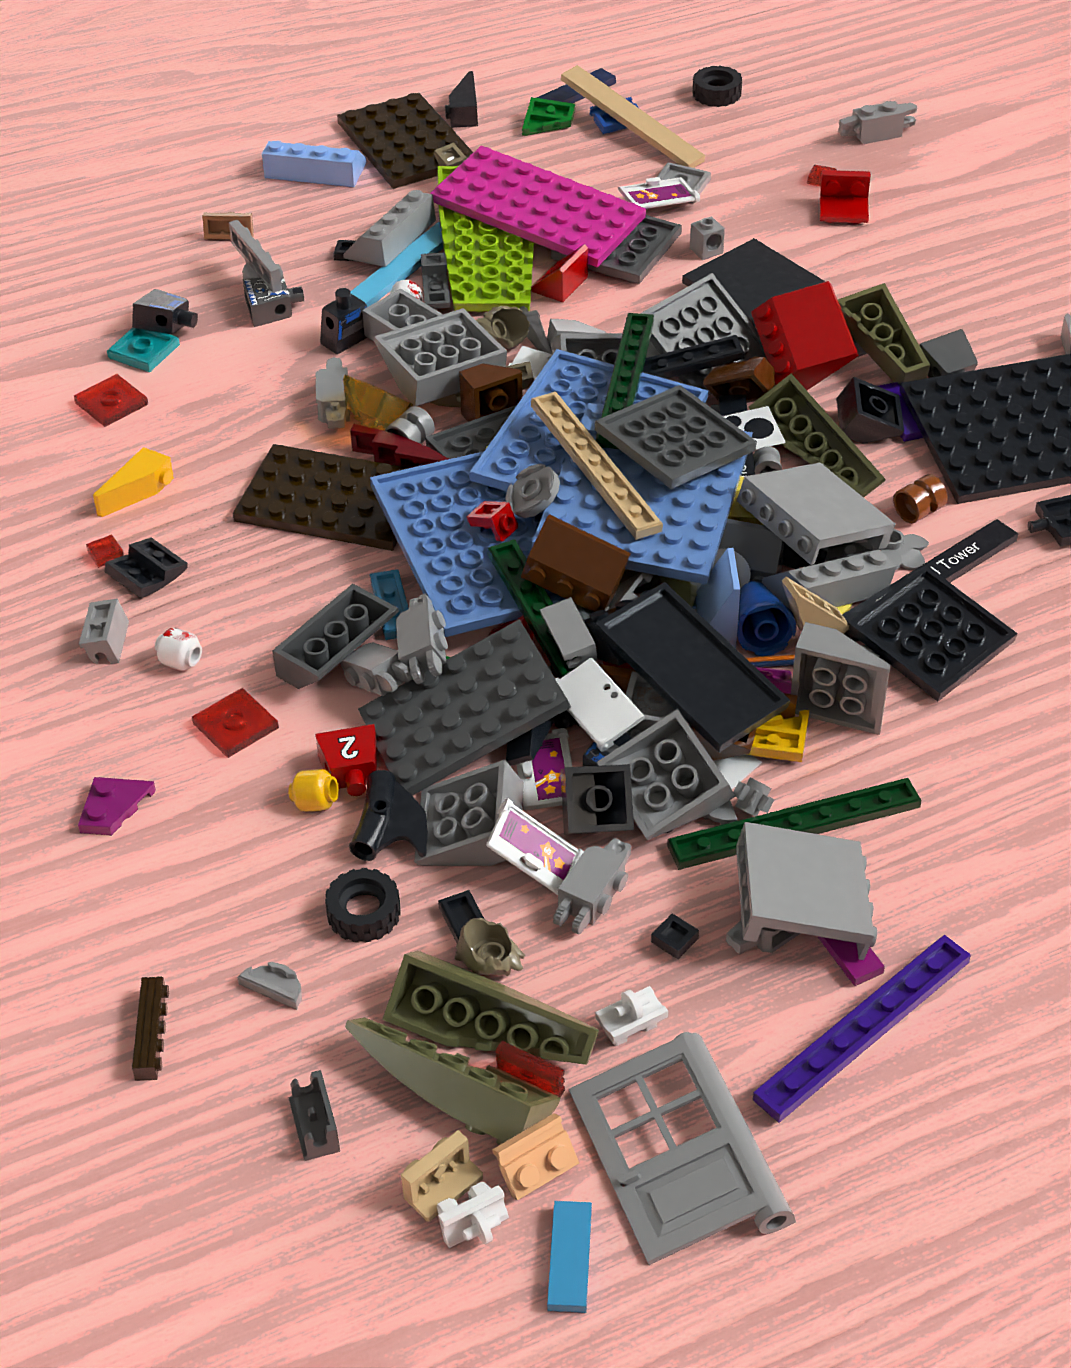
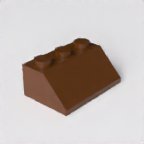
M549 514L528 555L521 578L565 599L571 597L575 604L592 612L606 610L617 591L631 553Z

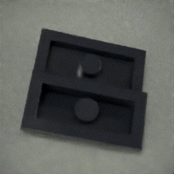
M151 537L129 544L128 555L106 561L104 572L139 598H143L174 581L188 568V563Z

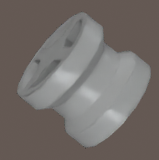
M762 447L755 451L753 454L755 475L782 470L781 458L777 449Z

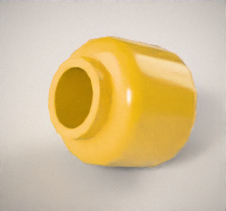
M302 770L295 775L293 783H290L288 794L290 800L295 803L300 811H325L337 800L339 788L336 778L331 776L327 770Z

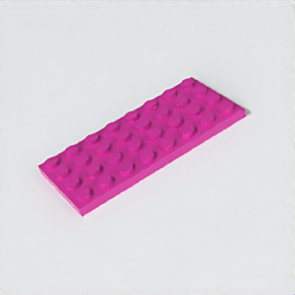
M482 145L430 192L433 196V202L564 255H568L586 244L588 247V264L597 268L646 217V208L635 203L622 200L614 195L596 190L593 187L575 182L572 179L562 177Z

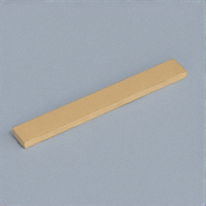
M576 65L561 74L562 82L677 164L694 168L705 162V154L580 66Z
M553 392L531 398L532 409L633 537L637 540L662 532L663 523L558 393Z

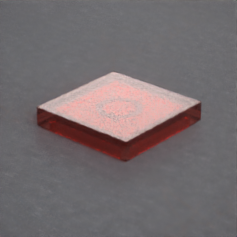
M115 374L74 395L75 404L104 427L149 405L148 398L119 374Z
M240 688L192 716L193 725L227 758L279 728L278 720L244 688Z

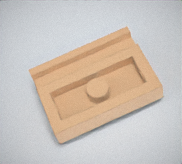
M553 1113L492 1149L493 1154L497 1156L499 1161L498 1165L511 1197L516 1200L523 1198L579 1164L567 1131L563 1129L561 1124V1116Z

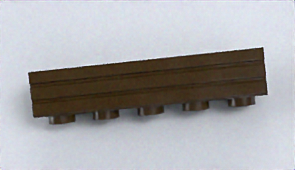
M162 976L141 978L132 1063L135 1081L158 1080V1071H162L160 1052H164L162 1034L166 1033L165 1020L163 1021V1018L168 1013L165 998H169V985H165L164 977Z

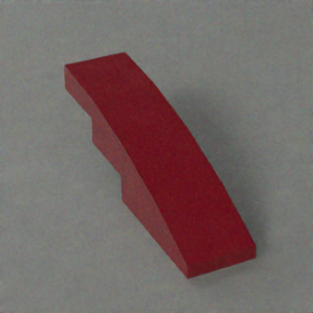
M353 424L350 429L352 451L374 455V462L413 468L449 459L425 445L381 429Z

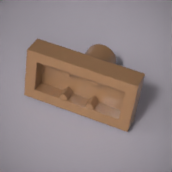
M204 212L202 215L204 239H231L229 222L239 220L245 228L249 229L251 236L254 237L252 213Z

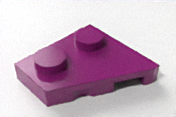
M94 777L78 823L80 833L112 836L122 826V822L130 818L138 810L137 804L146 795L151 797L155 793L154 781Z

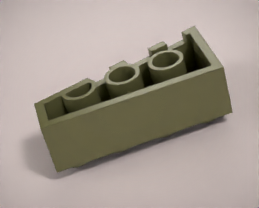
M885 283L837 299L852 338L893 382H898L900 385L902 382L927 378L930 364Z

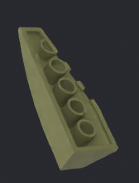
M792 374L788 375L749 406L750 410L769 406L786 442L780 445L810 464L820 462L863 498L886 481L884 476Z
M418 950L404 954L382 1019L445 1046H461L482 1051H498L518 1056H535L542 1059L585 1065L589 1062L599 1033L598 1029L537 999Z
M365 1017L347 1020L345 1028L397 1080L425 1101L465 1123L467 1130L480 1135L488 1134L496 1138L498 1145L552 1115L559 1105L560 1097L498 1068L488 1065L485 1070L468 1065L469 1057L459 1053L456 1055L448 1053L439 1054L436 1052L438 1045L417 1039H411L408 1042L406 1041V1033Z

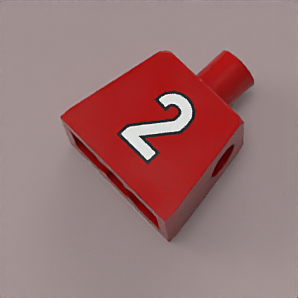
M370 724L315 734L319 761L323 769L336 778L338 788H347V793L350 796L364 794L368 775L377 770L375 725Z

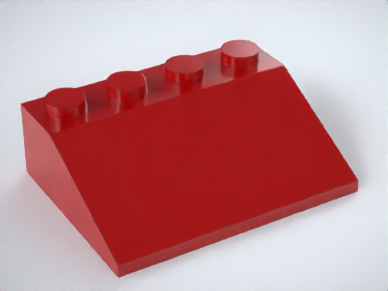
M829 281L771 297L751 311L767 361L774 367V381L776 385L792 374L806 390H809L859 356L833 286Z

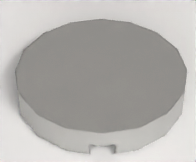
M544 464L529 466L515 477L517 481L514 485H509L505 499L506 502L510 503L512 511L518 517L528 518L536 516L554 501L559 491V477L550 467H546Z

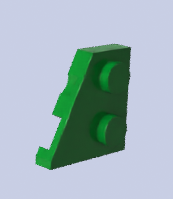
M531 97L522 127V136L571 127L575 113V104Z

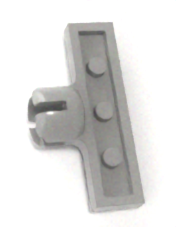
M239 220L229 222L231 243L246 261L242 270L243 279L261 278L273 293L282 290L281 279L284 276L280 265L274 263L269 252L263 250L260 242L251 236L249 229L245 228Z

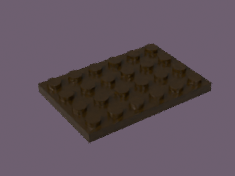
M410 93L401 98L388 99L386 102L379 104H369L364 108L348 110L337 115L338 124L393 189L437 177L439 164L434 155V150L455 143L467 158L473 153L420 93Z
M273 444L233 512L234 522L393 551L398 541L371 488L370 477L409 468Z

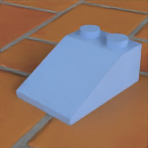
M727 548L713 567L708 584H701L698 588L692 608L696 609L697 613L736 649L740 585L734 548Z

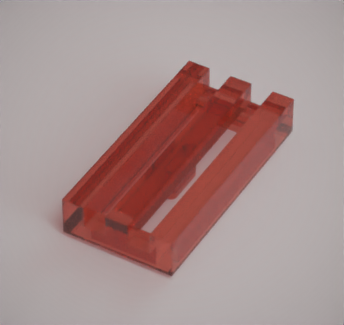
M501 1041L496 1048L497 1069L558 1097L562 1096L565 1091V1086H563L565 1083V1078H563L565 1070L504 1041Z

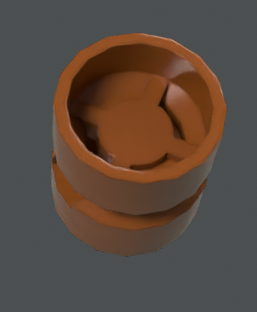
M927 474L914 481V484H909L896 491L893 496V503L901 519L912 524L944 507L948 496L941 480L935 475Z

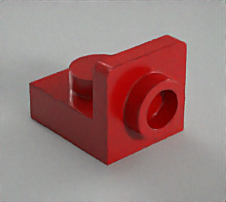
M483 501L466 516L471 527L492 528L495 538L499 542H503L518 528L517 520L509 502Z

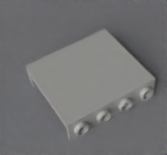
M820 462L745 476L737 498V502L810 565L815 563L819 549L866 539L877 549L887 548L896 524Z
M744 822L736 844L743 940L757 942L762 927L855 942L857 943L858 957L860 960H864L869 947H874L876 943L877 928L872 924L874 906L872 902H869L870 880L866 879L865 876L867 859L866 856L862 855L861 842Z

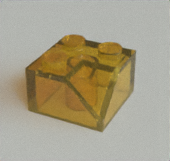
M346 374L344 375L343 385L346 409L351 411L355 415L354 419L360 421L364 426L385 431V428L413 406L412 403L379 387Z

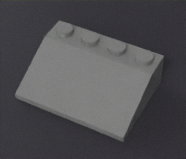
M464 308L374 336V342L399 390L414 406L460 392L459 371L482 363L506 366L507 350Z

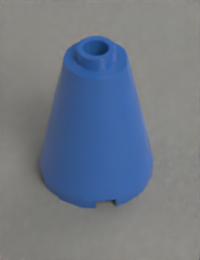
M756 581L746 583L740 588L738 641L743 649L755 652V655L758 656L774 655L784 650L788 646L787 642L796 633V621L793 613L762 583Z

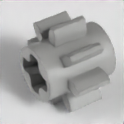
M751 777L747 784L739 781L733 791L734 795L738 798L735 806L753 816H757L760 810L768 813L774 802V799L768 796L772 788Z

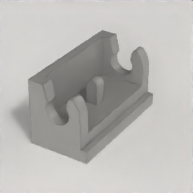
M571 597L540 609V614L545 620L564 661L569 660L566 662L568 668L578 667L589 658L597 661L595 642Z
M118 598L90 602L79 646L85 649L89 659L95 664L99 662V656L96 653H104L107 657L106 659L111 664H116L120 661L129 620Z

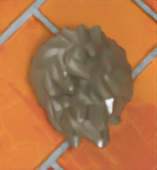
M493 307L492 310L483 314L484 318L476 320L505 349L515 348L521 344L527 337L530 327L527 316L522 314V310L517 307Z
M483 918L470 919L461 928V934L456 945L455 960L462 961L468 970H472V972L479 975L508 976L511 969L517 971L523 969L520 958L524 959L525 954L509 938L507 929L501 923L489 922Z

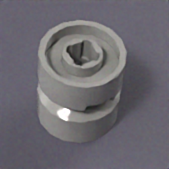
M411 406L385 428L387 432L406 437L418 443H423L425 437L432 435L435 430L431 416L418 406Z

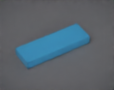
M399 570L371 573L370 581L374 595L398 608L399 612L382 626L385 640L396 639V619L400 613L409 609Z
M554 1201L548 1311L587 1313L592 1202Z

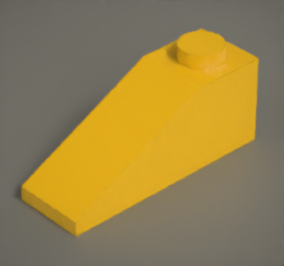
M143 447L93 494L97 516L104 517L158 494L174 479L170 457Z

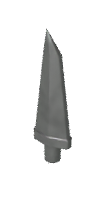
M520 307L519 309L522 310V314H525L530 322L527 338L539 351L552 354L538 311H528L526 307Z

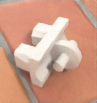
M650 986L636 993L630 989L622 992L621 1000L595 1012L596 1020L614 1046L627 1042L628 1036L641 1030L647 1032L656 1028L659 1021L668 1017L667 1008L659 1002Z
M482 1181L470 1188L468 1191L469 1200L458 1205L455 1199L448 1198L437 1204L442 1235L448 1248L465 1240L469 1241L477 1236L485 1245L493 1241L491 1229L509 1218L504 1204V1192L499 1185L490 1188Z

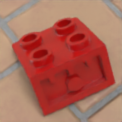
M822 170L820 221L828 223H868L870 171Z

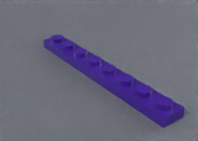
M944 934L753 1092V1101L780 1123L969 964L971 954Z

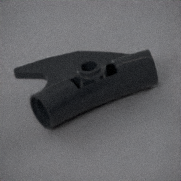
M387 770L373 771L367 777L365 804L359 824L349 844L350 852L361 860L372 861L382 849L391 843L406 840L412 844L420 857H425L428 842L426 811L413 795L396 781L394 774Z

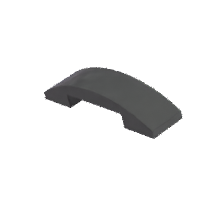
M445 253L421 254L424 303L433 309L450 308Z

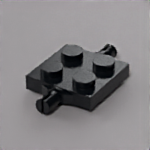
M1071 495L1036 502L1035 512L1040 519L1028 522L1030 533L1046 530L1052 534L1060 547L1071 545Z

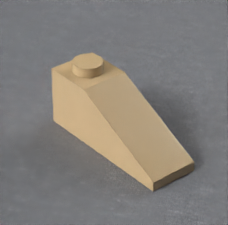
M788 577L782 580L791 612L801 632L805 622L837 629L843 634L849 629L848 622L838 608Z

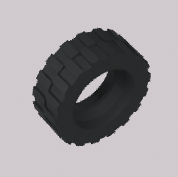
M720 65L703 67V69H699L694 74L693 97H695L696 101L707 106L720 107L734 104L740 100L742 94L741 74L737 70L731 69V67Z
M368 868L349 870V872L339 875L335 881L333 880L330 883V888L326 891L325 904L329 926L331 925L332 930L336 934L341 935V938L345 940L349 939L357 943L359 941H365L366 943L374 939L378 940L383 938L385 934H389L399 922V916L401 915L399 890L395 881L391 880L390 876L386 873H381L380 870H370ZM360 895L375 896L380 902L378 910L367 915L351 914L348 912L346 905L350 899Z

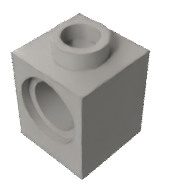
M712 216L691 223L690 249L702 260L723 254L725 228Z

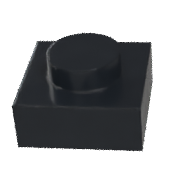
M673 913L651 934V943L676 959H679L699 939V930Z

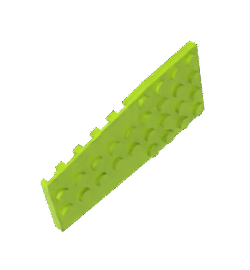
M438 166V185L458 166ZM438 205L439 222L454 311L464 308L466 311L483 312L490 311L493 307L499 306L517 308L524 306L530 311L534 242Z

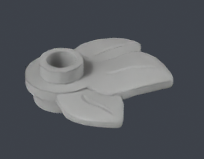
M893 529L887 548L879 550L897 566L896 570L900 566L908 570H915L925 564V559L920 550L926 548L929 542L916 534L903 535L899 530Z

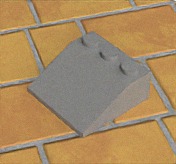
M805 622L795 647L791 694L798 695L796 714L799 715L801 710H810L809 718L880 735L890 664L837 629Z
M678 709L597 761L599 766L630 764L633 819L647 840L708 815L735 797L729 783Z
M505 759L430 785L422 790L420 805L426 811L428 842L425 857H420L415 850L414 862L417 865L491 866L507 861L486 846L499 817L497 812L502 802L508 798L513 801L515 806L522 810L524 782Z

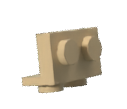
M459 1130L448 1138L440 1139L434 1145L432 1151L420 1160L412 1161L401 1174L404 1199L427 1222L438 1215L436 1207L438 1203L448 1198L455 1199L456 1201L469 1191L472 1186L478 1184L483 1179V1172L470 1160L468 1139Z

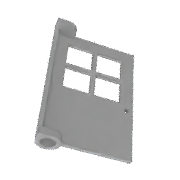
M681 1033L668 1043L569 1088V1092L648 1265L756 1215L754 1221L759 1231L764 1234L777 1232L796 1223L787 1200L700 1034ZM683 1061L697 1090L657 1108L644 1078ZM637 1082L651 1111L611 1130L598 1100ZM702 1098L716 1128L676 1146L662 1116ZM655 1120L669 1150L629 1169L615 1138Z

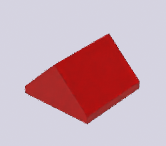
M586 244L554 263L531 286V291L564 302L588 278V247Z

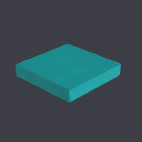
M131 328L107 350V355L109 359L150 373L180 345L179 337L166 333Z

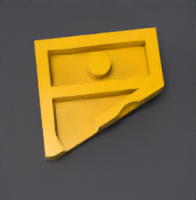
M810 710L799 711V716L783 719L782 715H777L758 727L751 751L746 755L802 762Z

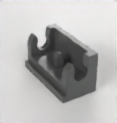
M321 1070L311 1072V1084L308 1086L300 1087L297 1079H293L290 1084L292 1096L289 1097V1102L304 1161L340 1152L337 1127Z

